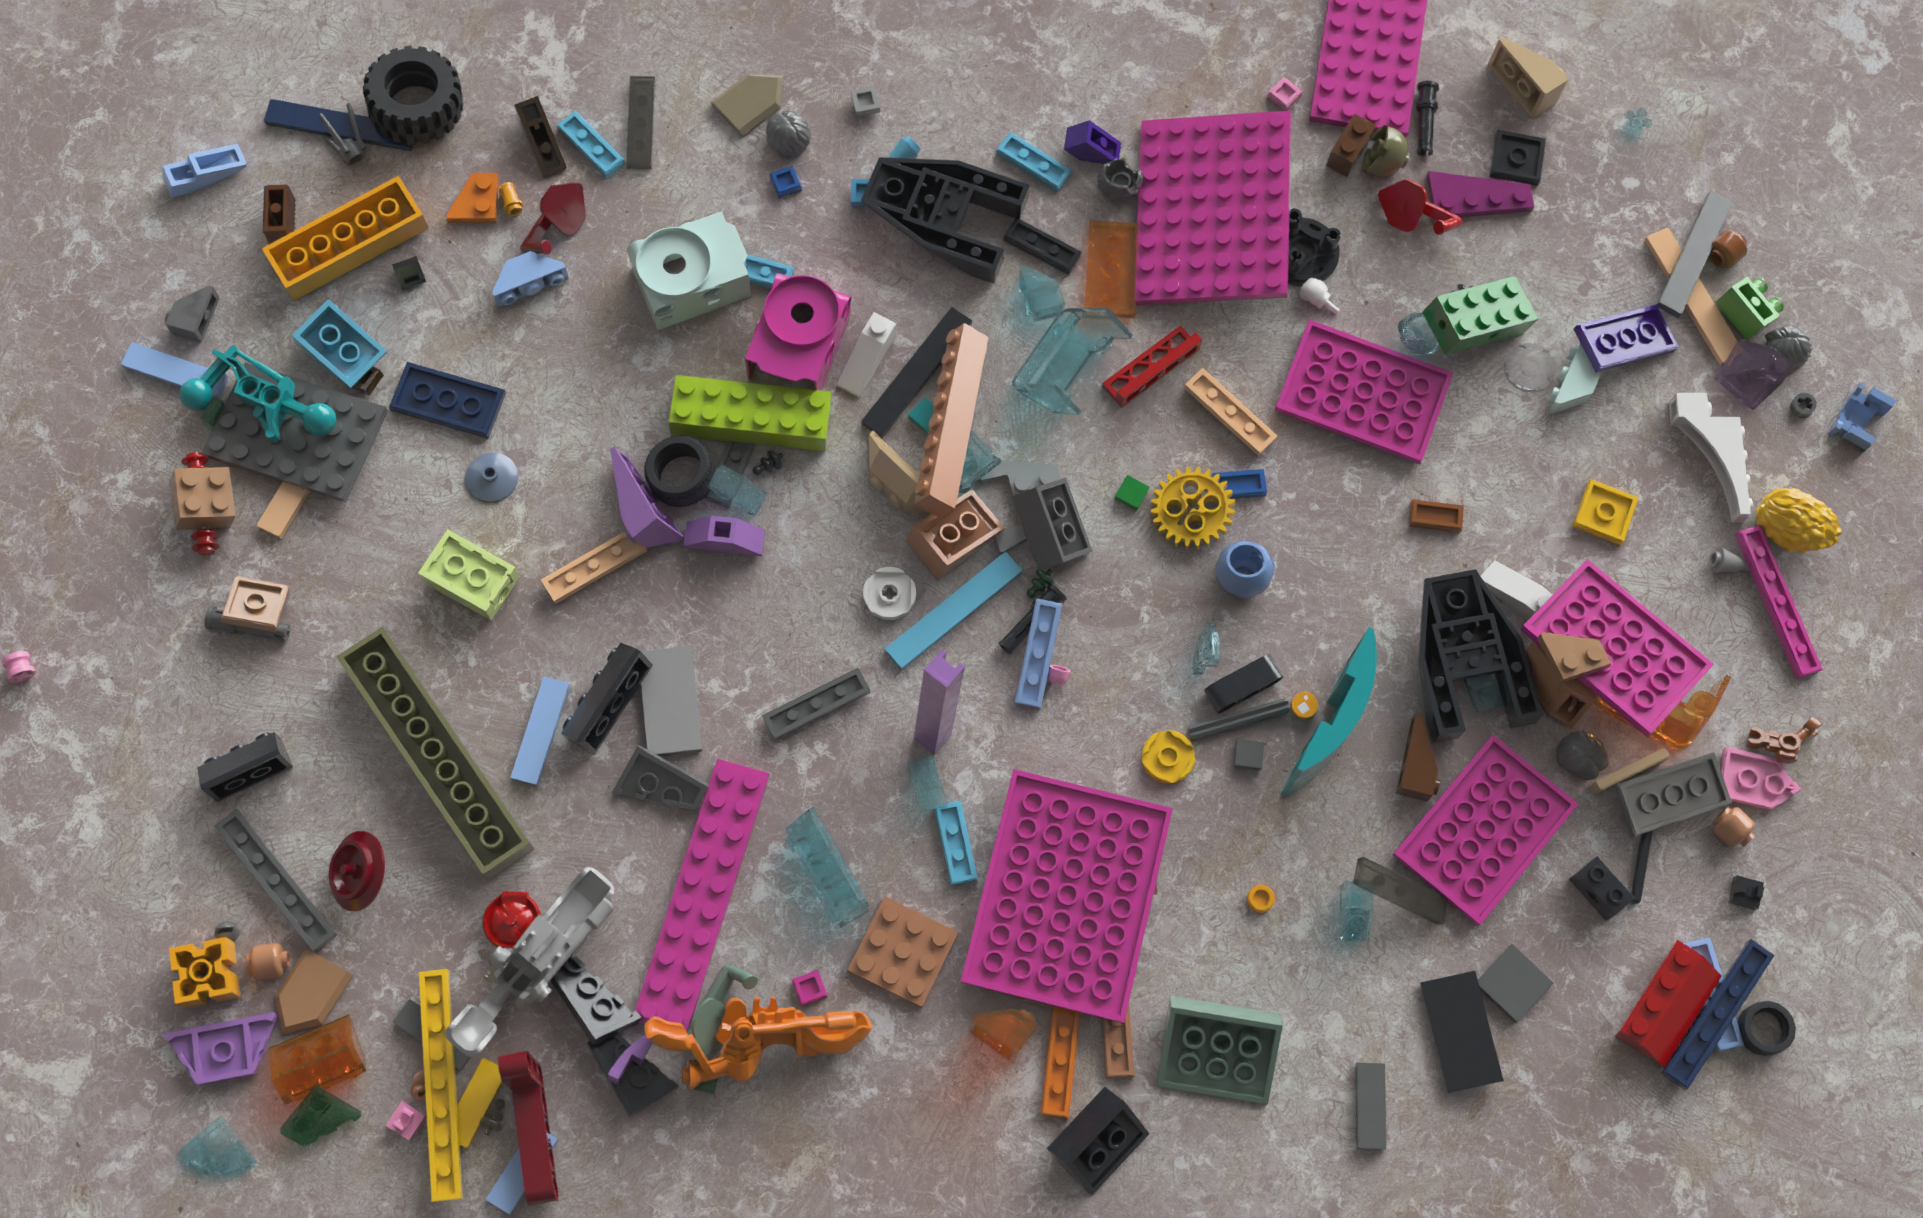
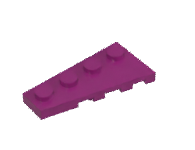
M1428 171L1426 175L1431 203L1460 218L1533 211L1535 207L1530 184Z

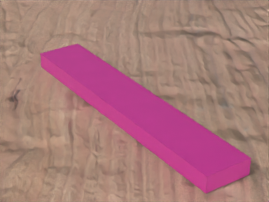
M1761 525L1738 531L1734 535L1796 679L1822 671V666Z

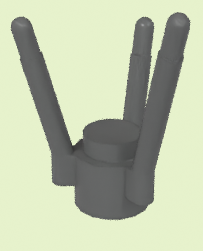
M347 103L346 107L356 141H353L351 138L343 141L323 114H319V118L339 146L328 135L323 136L324 140L338 153L344 163L354 165L365 157L363 150L367 147L362 141L350 103Z

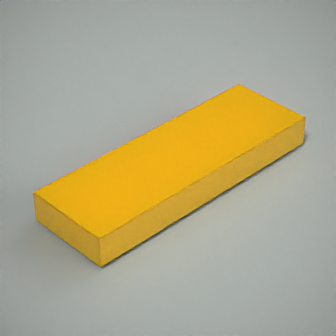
M482 1058L457 1105L459 1144L468 1149L503 1084L498 1065L485 1058Z

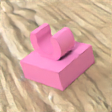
M401 1101L385 1126L407 1140L412 1141L427 1116Z

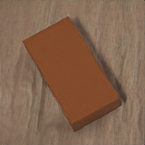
M1412 499L1410 502L1409 526L1460 533L1463 525L1464 505Z

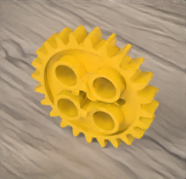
M1187 466L1186 473L1184 474L1179 469H1176V477L1167 474L1168 483L1159 481L1161 490L1154 489L1153 491L1154 496L1158 499H1151V506L1156 508L1150 511L1151 516L1156 517L1153 520V525H1161L1158 529V534L1161 535L1167 532L1166 542L1174 538L1175 547H1178L1181 542H1185V548L1188 550L1190 544L1194 543L1196 549L1199 550L1201 542L1210 547L1211 538L1219 542L1218 533L1227 534L1225 526H1232V520L1228 517L1235 516V510L1231 509V507L1235 506V500L1229 499L1233 496V491L1225 490L1227 488V481L1218 483L1220 474H1216L1212 478L1210 477L1209 468L1202 474L1200 466H1197L1195 472H1191L1190 467ZM1193 486L1197 489V492L1189 495L1184 492V489ZM1207 490L1208 493L1200 499L1201 494ZM1212 501L1217 503L1218 507L1214 510H1209L1204 505ZM1197 503V510L1193 508L1188 514V506L1194 507ZM1171 506L1181 508V512L1178 514H1171L1167 510ZM1184 517H1186V518H1185V521H1184V523H1183L1182 525H1178V524H1177V523L1180 522ZM1193 521H1198L1202 524L1201 528L1197 530L1189 528L1188 525Z

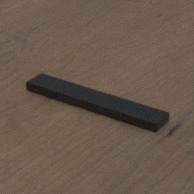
M951 307L862 419L861 425L870 431H874L880 438H883L942 363V357L947 347L946 337L948 333L963 323L971 326L972 320Z

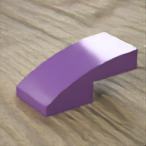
M646 1035L634 1042L619 1057L608 1073V1081L618 1085L631 1060L642 1065L653 1044Z

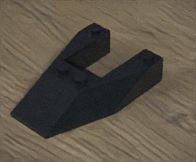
M879 157L861 202L927 251L970 276L994 284L1003 263L1004 249L959 234L958 231L970 203L1020 219L1028 201L1030 185L959 160Z
M1477 570L1425 578L1423 581L1418 663L1426 720L1432 742L1437 743L1458 739L1466 731L1453 681L1494 673L1509 727L1515 728L1536 724L1544 714L1523 640Z

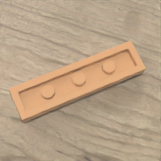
M1204 368L1185 384L1184 389L1257 456H1260L1277 439L1278 436Z
M624 531L541 579V582L553 602L557 604L647 552V548L639 542L633 543Z

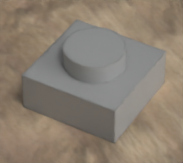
M875 86L851 90L856 117L880 113Z

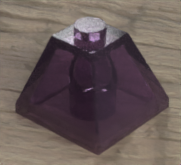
M1741 339L1737 342L1714 379L1747 407L1754 410L1783 383L1794 364L1774 348Z

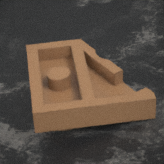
M1545 632L1540 633L1537 637L1560 683L1606 669L1611 665L1600 640Z

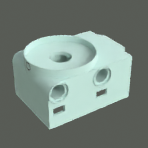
M722 211L693 222L684 223L679 227L660 229L649 235L646 239L637 240L627 247L631 268L657 331L751 297L749 274L744 265L748 257L735 225L726 222ZM681 257L686 261L685 269L679 274H669L663 268L664 263Z

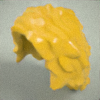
M1795 488L1774 489L1766 497L1762 498L1761 505L1756 508V525H1761L1767 537L1781 548L1786 549L1787 553L1797 551L1805 554L1809 550L1818 551L1819 549L1831 548L1839 541L1837 536L1842 534V529L1839 528L1840 525L1837 521L1838 517L1830 508L1826 507L1825 503Z

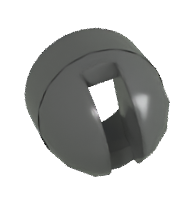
M223 921L215 928L216 939L226 937L235 942L239 937V929L234 923ZM232 928V932L220 934L221 930Z

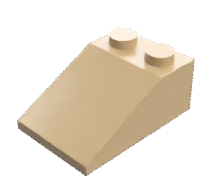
M1504 37L1498 40L1488 62L1489 68L1532 119L1556 105L1569 80L1565 72L1558 68L1552 60Z

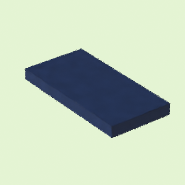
M407 362L389 409L393 412L489 439L506 392L501 388Z

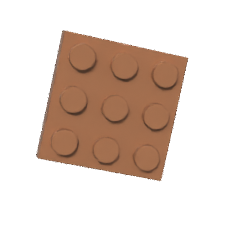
M884 896L847 972L922 1008L959 932Z

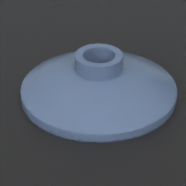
M486 453L478 456L470 463L466 471L465 481L470 493L478 500L490 503L498 502L510 496L515 490L518 483V471L513 461L507 456L500 453ZM487 472H495L492 477H486Z

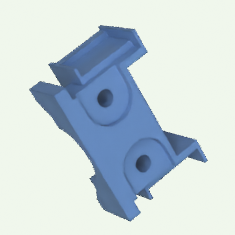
M1860 383L1851 392L1828 435L1833 437L1836 433L1841 434V441L1845 438L1863 448L1862 455L1875 440V437L1864 431L1868 422L1875 413L1884 416L1894 406L1897 399H1893L1879 391L1875 386L1865 395L1861 393L1865 385Z

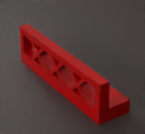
M1180 325L1104 381L1102 386L1122 408L1198 352L1202 339L1197 333L1190 336ZM1180 335L1184 342L1172 348L1171 341ZM1155 352L1167 353L1157 362H1151L1152 354ZM1136 366L1148 367L1138 376L1132 377V370ZM1117 380L1128 382L1118 391L1111 386Z

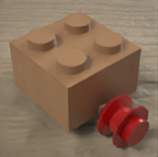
M192 452L181 460V463L187 466V468H174L170 479L175 530L198 529L190 536L191 540L197 541V544L192 546V550L198 552L199 555L206 556L213 554L220 547L219 543L213 542V539L218 537V533L211 529L230 528L235 518L229 467L208 468L204 466L209 461L208 457L199 452Z

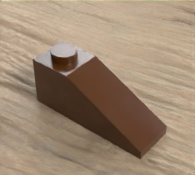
M1417 711L1411 718L1396 794L1427 802L1433 794L1437 795L1440 779H1436L1438 768L1423 714Z

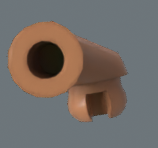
M424 1068L414 1074L411 1084V1096L418 1101L426 1098Z

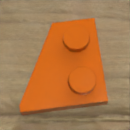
M472 173L446 215L448 223H497L498 173Z

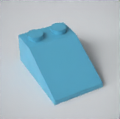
M329 299L292 335L294 343L350 389L387 353V350Z

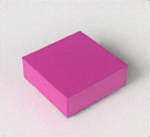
M818 970L792 979L802 1007L828 997Z

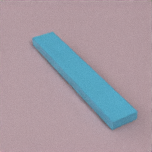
M1005 551L885 648V652L902 671L1021 575L1023 570Z

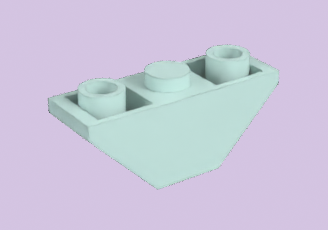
M1580 342L1577 346L1572 345L1566 359H1569L1570 362L1568 367L1563 366L1557 380L1561 381L1559 388H1553L1548 401L1552 402L1548 412L1556 413L1586 403L1596 387L1602 371L1595 373Z

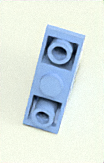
M530 251L506 261L492 293L498 307L510 305L521 297L537 294L543 288L557 286L569 277L563 262Z

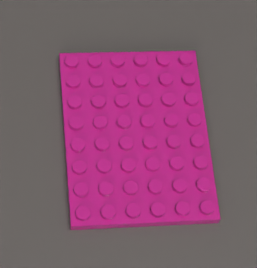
M1290 110L1142 120L1139 170L1143 171V182L1138 193L1135 305L1288 298L1291 163Z
M1013 769L960 983L1124 1024L1173 808Z

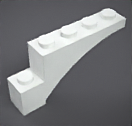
M1676 393L1669 401L1671 426H1676L1688 436L1708 459L1724 489L1732 523H1742L1752 513L1753 502L1749 498L1748 493L1750 487V476L1746 474L1748 455L1743 447L1745 429L1741 426L1740 417H1710L1712 406L1708 402L1707 393Z

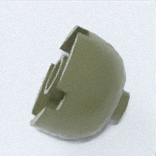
M1381 126L1371 139L1375 142L1372 149L1367 148L1365 151L1362 168L1372 175L1385 177L1395 174L1400 168L1403 169L1409 161V155L1407 154L1408 143L1403 134L1393 127Z

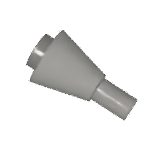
M1719 547L1710 556L1709 564L1714 573L1750 572L1746 560L1722 547Z

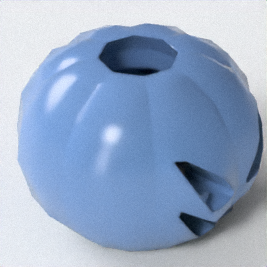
M1242 540L1228 545L1220 553L1215 565L1216 578L1220 582L1222 589L1228 594L1239 598H1251L1264 592L1270 585L1275 570L1274 562L1269 552L1263 546L1251 541ZM1238 571H1246L1249 575L1240 574Z

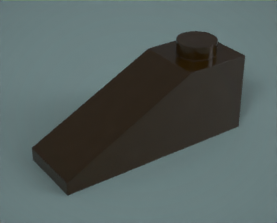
M536 96L514 104V110L543 177L567 168L539 97Z

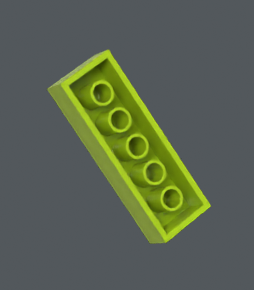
M676 375L669 418L670 434L673 436L684 435L692 438L720 441L731 440L739 443L750 442L758 445L826 452L831 411V391Z

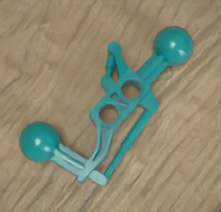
M235 345L230 346L225 353L213 349L211 353L217 358L200 379L187 380L179 390V398L185 408L193 411L204 410L210 406L213 400L212 388L228 369L232 370L237 379L234 393L243 403L255 408L253 411L254 417L262 423L265 435L273 443L278 442L281 438L280 427L287 414L302 420L306 431L315 436L329 434L335 428L337 422L335 412L330 406L323 403L306 406L295 401L293 398L295 384L289 377H283L263 363L257 362L241 352ZM238 355L254 365L256 369L277 381L278 385L251 375L243 364L236 359V356Z

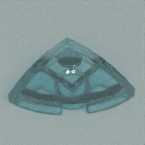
M1208 621L1199 636L1193 656L1192 674H1203L1206 667L1218 666L1220 661V645L1218 632L1213 631V627H1216L1215 622Z
M219 1116L177 1153L184 1163L204 1174L211 1172L221 1173L222 1176H230L244 1172L258 1164L242 1140H239L222 1116Z

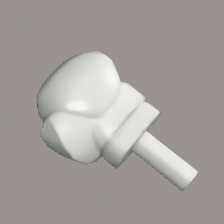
M1310 278L1300 288L1301 299L1310 301L1311 304L1316 305L1319 309L1322 305H1325L1334 314H1337L1340 310L1327 300L1331 294L1327 292L1328 288L1323 281Z

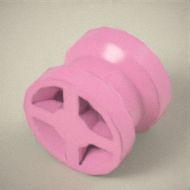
M14 652L2 659L1 662L8 671L6 677L10 683L23 682L35 675L34 667L29 664L31 658L28 652Z

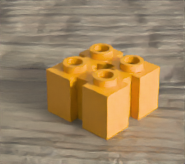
M223 937L203 941V949H199L193 944L169 948L171 971L179 974V980L173 981L176 1005L186 1009L206 1005V997H210L218 1002L241 997L239 976L230 969V966L237 965L235 943ZM206 968H208L209 972L207 976L204 978L201 977V974H205Z

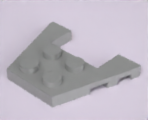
M984 458L975 459L980 483L983 484L1007 478L1012 496L1061 479L1058 467L1055 464ZM1017 511L1020 525L1005 528L995 537L999 555L1005 551L1009 552L1016 545H1021L1028 541Z

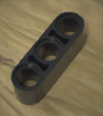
M1267 654L1212 683L1204 689V692L1217 714L1273 686L1282 680L1284 676L1271 655Z

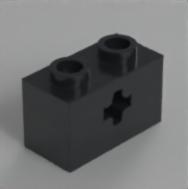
M1598 856L1569 878L1605 921L1615 916L1635 899Z

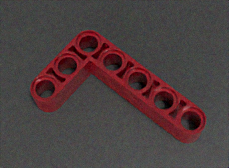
M528 1051L499 1056L498 1069L501 1081L512 1091L528 1206L558 1201L559 1194L551 1138L548 1139L547 1133L550 1135L551 1133L540 1063Z

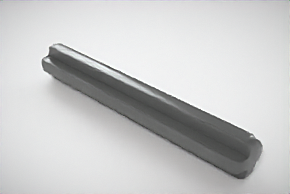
M1280 699L1189 726L1187 733L1191 741L1200 740L1288 714L1290 705L1287 699Z

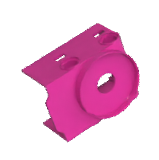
M778 273L766 298L763 313L757 322L753 339L745 357L748 380L751 379L755 366L758 364L762 372L793 382H798L802 379L814 381L815 390L822 391L851 315L852 297L833 291L827 283L812 276L798 275L789 277ZM799 304L809 305L814 312L812 319L807 323L794 321L791 317V311L795 306Z

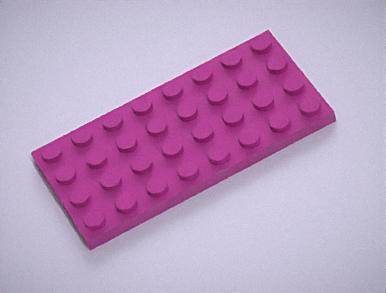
M1328 0L1309 121L1346 127L1355 113L1375 124V133L1381 126L1387 125L1401 132L1405 138L1407 137L1427 0Z

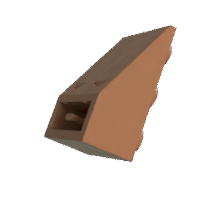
M1532 641L1526 649V654L1540 703L1549 715L1573 728L1594 703L1597 695L1577 678L1560 683L1543 649Z

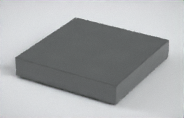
M1513 944L1478 979L1480 990L1514 1023H1517L1553 984Z

